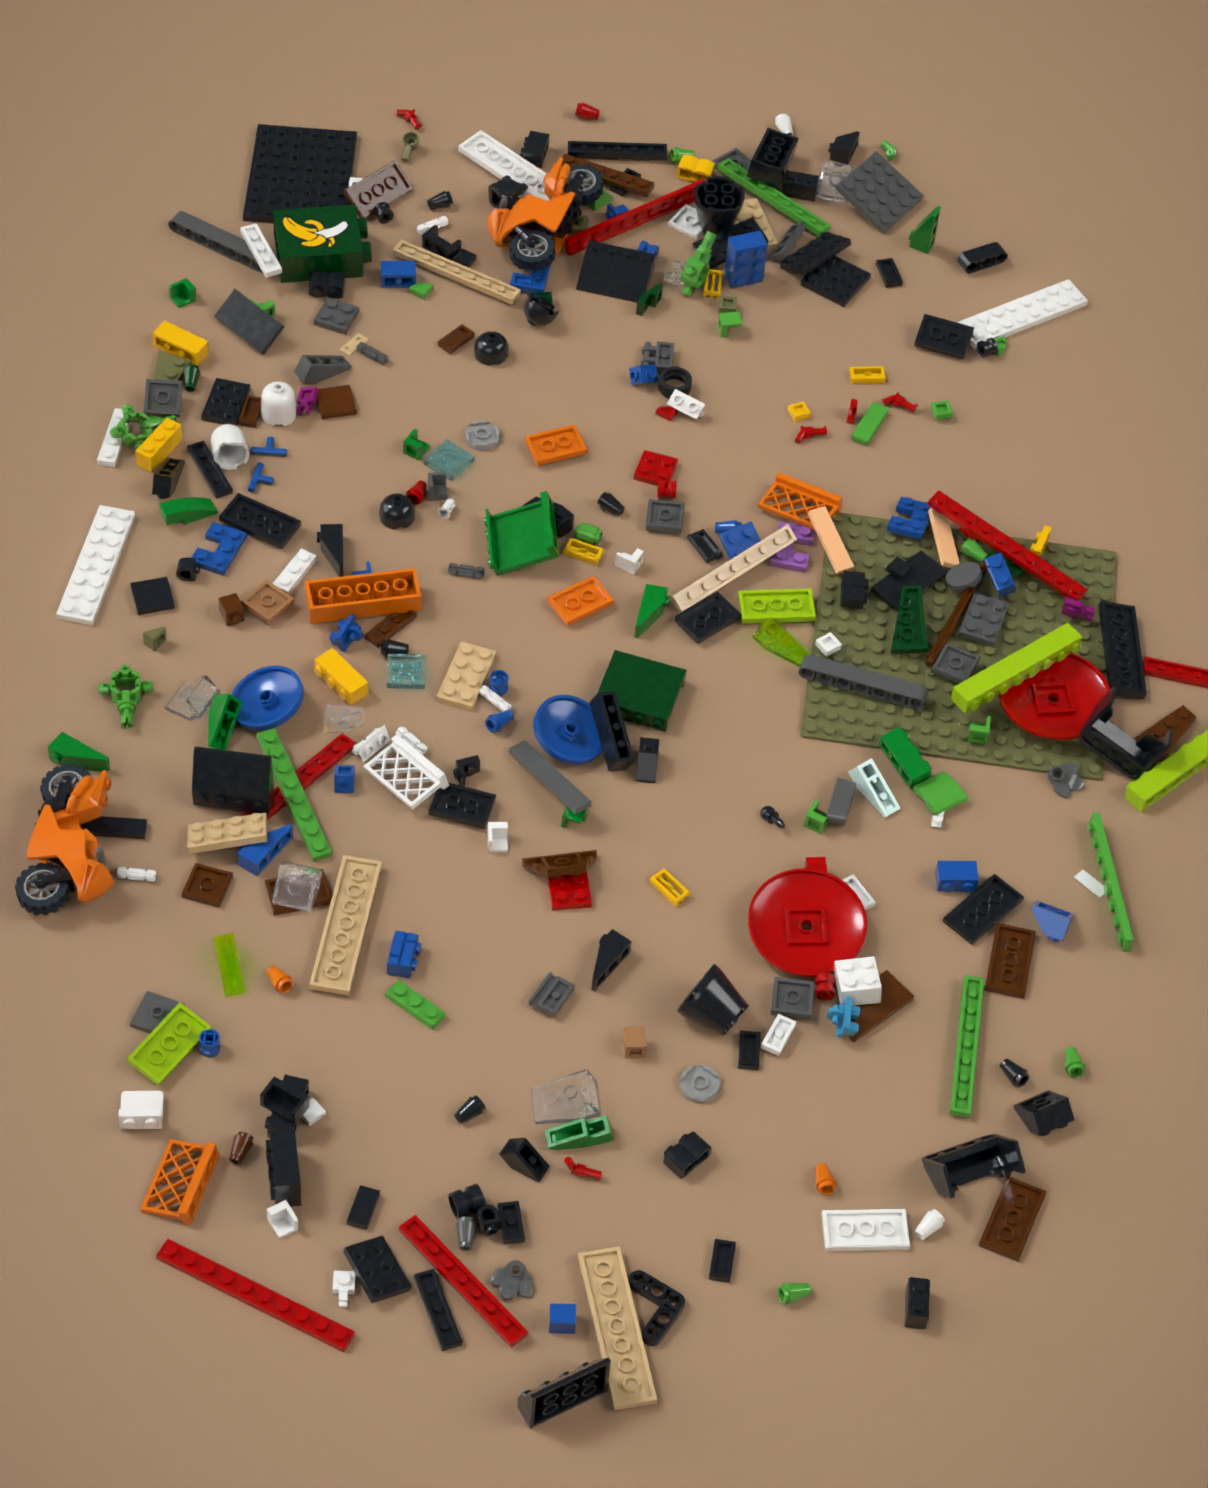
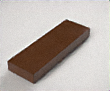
M412 610L406 613H391L366 633L365 639L379 648L382 640L392 638L413 621L417 614Z

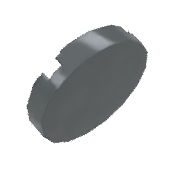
M974 562L959 563L953 566L946 574V582L949 588L955 591H964L969 586L972 588L982 579L981 568Z

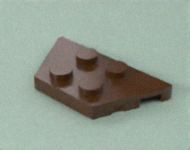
M597 850L522 858V866L550 878H560L562 875L579 876L581 873H586L595 862Z

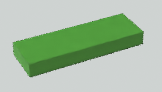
M873 402L853 432L851 440L867 446L888 414L889 408Z

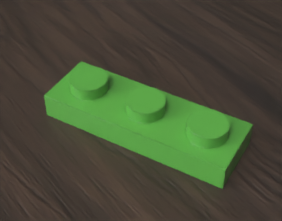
M400 980L386 991V998L431 1030L445 1018L443 1010Z

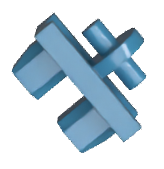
M846 997L843 1004H835L833 1008L827 1011V1018L832 1020V1024L836 1025L835 1037L842 1038L844 1034L854 1036L858 1032L859 1024L852 1022L851 1019L856 1020L859 1017L860 1007L853 1005L852 998Z

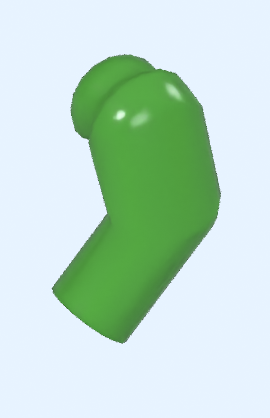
M884 140L881 143V148L886 150V158L893 160L896 158L897 149Z

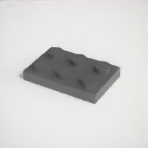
M974 592L958 636L994 647L1010 603Z

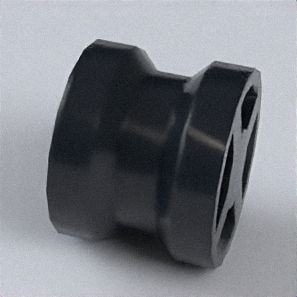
M380 202L373 208V212L380 223L384 224L392 220L394 214L388 203Z
M991 337L987 338L986 341H979L977 343V350L979 355L985 358L989 354H996L998 346L994 338Z

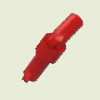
M397 109V116H404V119L411 122L415 130L422 127V123L417 121L415 109Z
M899 392L896 395L882 399L884 406L893 403L894 406H903L911 412H914L918 407L917 404L913 405L906 401V398L899 395Z
M800 426L801 430L795 442L801 444L804 437L810 439L813 435H827L826 426L823 428Z
M569 1156L564 1159V1163L571 1171V1174L601 1179L602 1171L587 1168V1165L580 1163L576 1165Z

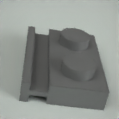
M549 972L530 998L529 1005L537 1007V1010L554 1018L574 991L575 985L559 976L555 977Z

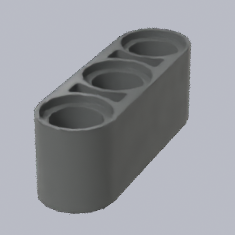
M837 779L827 811L826 822L845 826L856 788L855 782Z

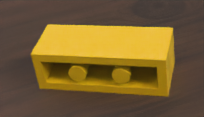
M165 320L152 333L153 346L170 354L191 360V364L198 366L209 354L208 341Z
M166 418L136 450L137 466L152 473L183 440L182 425Z
M333 648L315 658L314 671L316 675L322 677L327 685L339 694L342 700L352 705L368 695V681Z

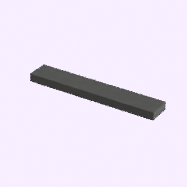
M525 740L509 748V754L575 815L591 807V801Z

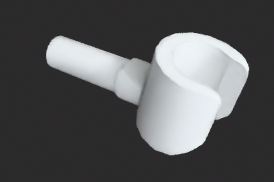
M944 812L938 814V816L932 815L931 827H942Z

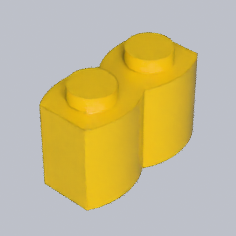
M683 155L677 169V177L685 181L694 182L701 179L706 180L707 177H712L715 163L707 159H698L692 155Z

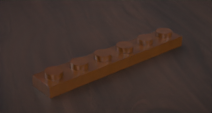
M564 154L562 157L563 166L564 164L572 165V167L575 164H587L589 167H595L596 170L600 171V175L603 176V184L613 185L646 198L654 189V182L568 154Z

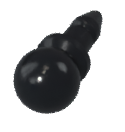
M765 806L761 809L760 815L763 820L785 828L783 820L779 818L778 812L773 807Z

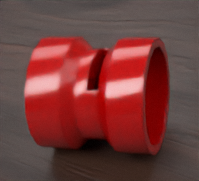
M658 480L657 498L669 497L670 499H676V481L665 482L664 480Z
M830 973L818 974L815 977V984L817 986L815 990L816 998L824 1001L833 999L836 995V990L833 987L835 985V976Z

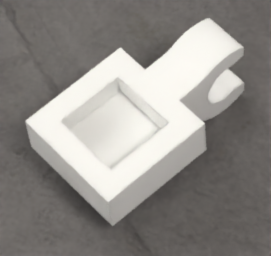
M334 1271L333 1294H339V1307L347 1308L348 1294H355L354 1271Z

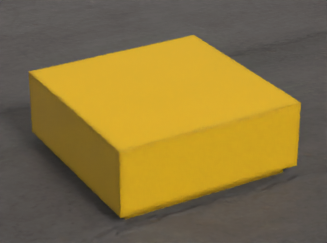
M804 401L788 405L787 410L794 422L811 418V412Z

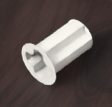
M448 498L443 506L437 510L438 515L443 519H449L450 513L456 506V502Z

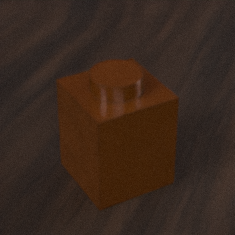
M237 593L219 598V611L227 626L245 621L244 608Z

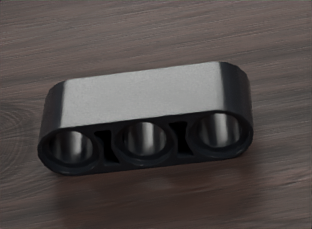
M993 242L962 252L958 256L957 261L965 272L970 274L1003 263L1007 259L1008 254L998 242Z

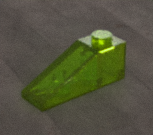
M772 617L763 622L752 635V638L764 649L800 667L803 657L811 654Z
M234 933L214 936L212 943L225 997L245 993Z

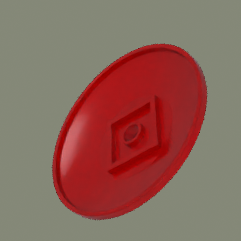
M1071 653L1062 661L1055 662L1048 669L1041 670L1034 677L1027 678L1020 685L1011 687L1006 693L999 694L998 697L1006 715L1026 732L1050 740H1072L1079 738V733L1096 704L1110 691V687L1098 668L1086 659ZM1049 698H1055L1057 702H1052Z
M801 868L781 872L762 884L755 893L749 907L748 930L755 948L768 963L791 975L816 977L820 973L833 974L835 961L856 958L865 941L867 917L860 898L843 880L821 870ZM808 923L812 928L804 930L801 925Z

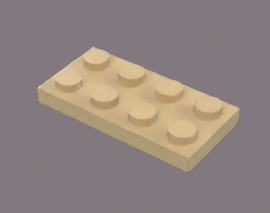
M758 199L744 200L743 207L733 225L754 217L768 238L767 250L775 249L778 242Z
M461 641L436 696V701L473 711L480 695L479 690L484 685L496 658V651Z
M254 813L247 816H235L228 819H216L210 822H197L188 825L187 848L189 854L267 842L266 813Z

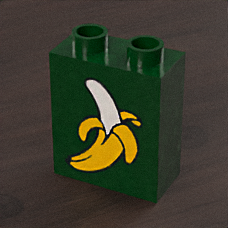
M355 204L273 210L277 260L282 267V273L280 274L281 283L309 281L311 271L316 270L327 273L341 272L345 274V278L363 277V263L372 262L370 242H361V239L368 238L366 218H357Z

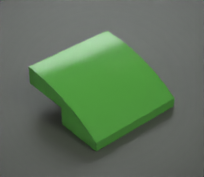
M944 771L913 786V792L925 801V807L935 815L968 800L961 787Z

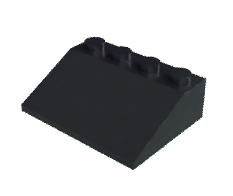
M589 240L576 290L637 303L639 298L648 290L655 268L656 254Z
M195 746L192 775L193 805L270 815L275 800L272 756Z
M609 1357L595 1360L591 1363H583L572 1372H564L551 1382L545 1381L538 1388L523 1392L518 1397L517 1408L528 1427L533 1428L607 1392L611 1364Z

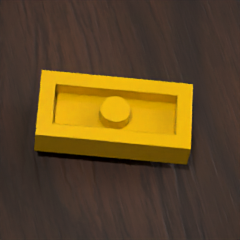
M1044 525L1042 532L1038 531L1035 539L1037 543H1033L1030 549L1031 552L1041 557L1049 540L1052 527Z

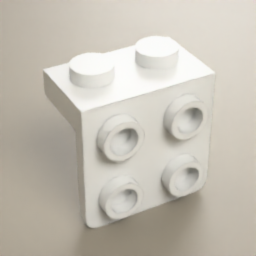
M123 1091L121 1093V1108L118 1113L120 1129H162L163 1092Z

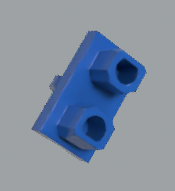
M350 614L347 619H340L337 625L339 632H332L329 636L331 643L338 645L340 651L346 652L351 642L354 640L360 641L363 637V633L360 631L361 627L355 622V615Z

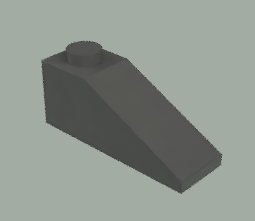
M302 355L294 372L303 383H317L348 371L352 366L343 356Z

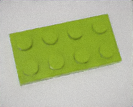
M811 588L738 591L742 624L813 622L816 620Z
M179 1002L127 1058V1063L157 1086H160L199 1044L201 1032L211 1029L212 1026Z

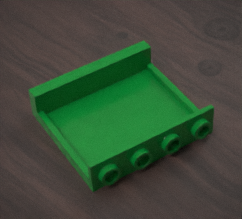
M547 491L540 493L541 501L491 515L489 510L485 509L486 517H484V523L487 527L485 535L489 542L486 547L490 555L488 564L490 569H494L496 575L559 557L554 506Z

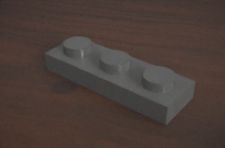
M803 222L789 227L770 256L773 262L783 261L789 256L790 250L796 246V241L803 235L802 232L806 228Z

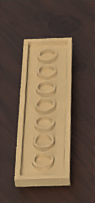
M343 855L309 989L350 995L382 868V861Z
M620 1246L578 1253V1261L601 1359L609 1357L611 1360L608 1388L614 1411L657 1404V1396Z

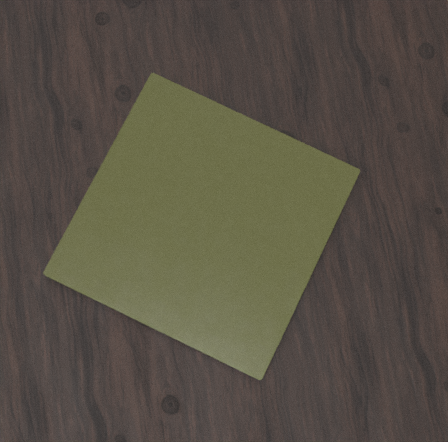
M841 512L834 515L832 521L854 565V569L851 571L865 572V578L869 579L868 589H865V593H868L867 604H863L862 609L840 607L843 573L836 575L824 550L811 655L923 685L928 689V695L924 707L916 710L807 680L800 732L801 737L881 749L879 747L880 737L900 726L903 731L908 733L910 741L914 746L918 747L921 755L1048 773L1055 766L1061 767L1065 763H1075L1080 766L1077 772L1080 778L1102 780L1104 760L1081 744L1079 738L1072 740H1050L1026 732L1006 715L998 695L990 702H985L976 710H971L966 714L951 700L953 687L958 685V683L931 673L932 667L925 665L927 655L936 643L938 636L964 592L950 589L946 582V576L922 594L928 652L890 654L898 612L872 593L871 587L890 574L886 571V567L897 556L907 561L921 550L941 565L931 525H928L922 540L888 532L887 525L890 519ZM951 528L959 562H974L980 565L979 561L963 554L961 550L968 537L959 529ZM1010 537L1028 550L1031 549L1033 543H1037V541L1031 539ZM982 541L978 542L985 553L990 554L994 551V549ZM1047 542L1040 557L1088 589L1080 601L1084 602L1083 606L1085 607L1092 606L1096 608L1092 621H1087L1081 616L1079 619L1061 614L1066 597L1028 572L1014 581L1016 588L1014 593L999 598L987 571L975 593L1010 603L994 647L958 636L970 602L947 643L980 656V661L972 674L974 676L1062 625L1069 623L1082 636L1081 647L1074 654L1092 663L1107 680L1098 604L1100 601L1114 603L1116 552ZM942 566V567L945 568L947 571H949V570L951 569V568ZM831 632L842 644V647L826 657L815 645L816 639ZM1049 698L1050 701L1057 702L1055 698ZM987 715L991 716L987 745L968 742L970 722L985 724Z

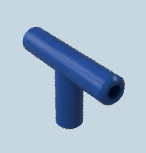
M269 436L266 447H251V453L287 456V449L273 448L274 437Z
M257 463L248 486L249 492L255 491L258 482L274 483L273 477L261 475L264 468L263 463Z

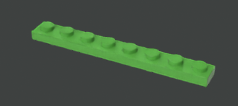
M728 158L718 164L717 170L725 176H728L737 184L754 193L798 223L803 222L806 228L815 235L821 236L822 233L830 231V224L772 186L747 177L748 171Z
M276 729L257 733L256 738L264 755L272 756L274 778L312 861L330 857L332 854L331 849Z
M1092 813L1090 821L1087 822V829L1092 835V848L1096 850V863L1100 865V878L1104 880V894L1109 899L1108 909L1113 914V927L1117 929V943L1121 944L1122 952L1131 951L1134 941L1100 813Z
M964 975L949 1112V1115L970 1118L984 986V978Z

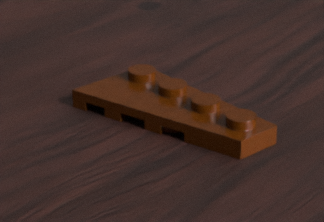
M1182 705L1134 738L1139 741L1145 735H1152L1160 740L1171 728L1174 730L1171 747L1152 765L1153 767L1166 758L1169 751L1175 747L1178 740L1184 736L1195 722L1196 716Z

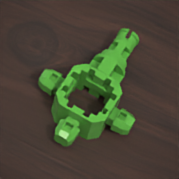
M707 231L702 245H699L693 257L687 260L680 277V281L686 283L683 286L682 294L691 296L694 291L693 287L700 289L703 286L710 270L708 263L712 256L711 247L717 236L716 234Z
M126 404L122 407L123 417L117 426L110 430V435L112 438H121L122 443L127 446L135 445L134 447L137 450L166 418L173 420L176 419V416L172 415L164 418L156 416L147 417L145 413L135 412L130 404ZM137 422V425H141L139 428L143 434L135 437L132 433H128L129 427L125 423Z
M122 665L120 671H115L111 674V684H99V694H112V702L117 705V710L121 715V727L127 729L126 725L128 724V729H131L134 725L133 714L136 710V704L141 701V692H152L153 682H140V674L137 671L131 670L129 665ZM132 683L135 686L132 692H129V690H123V692L116 690L117 687H120V684L128 686Z

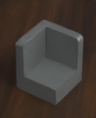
M446 472L428 473L430 501L448 499Z

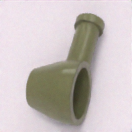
M412 131L405 133L402 137L405 150L401 160L404 162H409L411 150H415L419 144L418 134Z

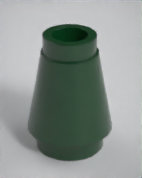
M188 364L183 369L184 389L186 391L192 392L195 390L201 373L197 365Z

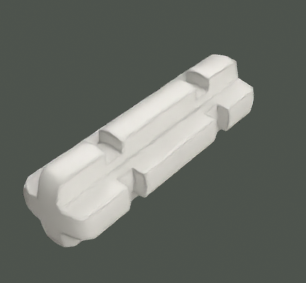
M441 216L439 219L436 218L425 222V225L420 224L417 226V232L419 235H423L434 225H437L438 229L448 225V218Z
M486 685L482 686L479 690V694L502 712L511 709L512 706Z
M399 727L396 734L420 754L424 755L428 750L427 746L423 743L421 744V741L411 732L408 733L409 731L405 727Z
M118 867L117 878L125 879L128 877L131 880L141 881L147 879V881L154 882L156 880V871Z

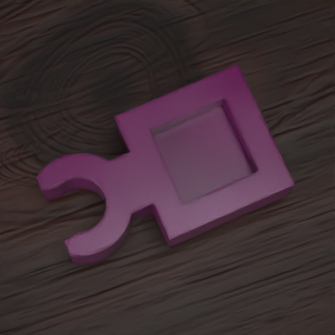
M317 387L300 388L297 398L298 406L296 408L299 416L302 415L304 410L307 415L311 414L310 405L316 404L319 393Z
M1066 597L1061 614L1079 619L1081 616L1087 621H1092L1096 608L1092 606L1085 607L1083 606L1084 602Z

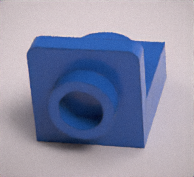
M609 203L607 204L606 216L609 220L629 211V209L624 204L614 207Z
M335 765V793L354 792L355 765Z

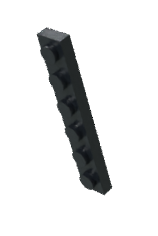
M568 141V155L580 158L667 160V144Z

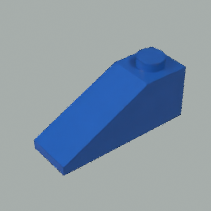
M288 824L267 833V842L242 846L237 853L238 865L258 876L293 838V826Z

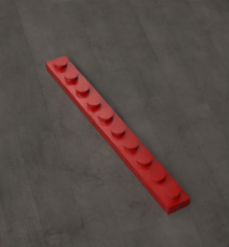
M701 179L565 238L566 254L571 256L587 249L589 240L601 243L679 209L685 204L693 203L696 185L706 180Z
M938 490L929 499L927 504L929 507L998 553H1002L1004 557L1064 597L1080 601L1087 593V588Z
M168 1238L156 1255L157 1260L342 1352L346 1351L355 1337V1331Z

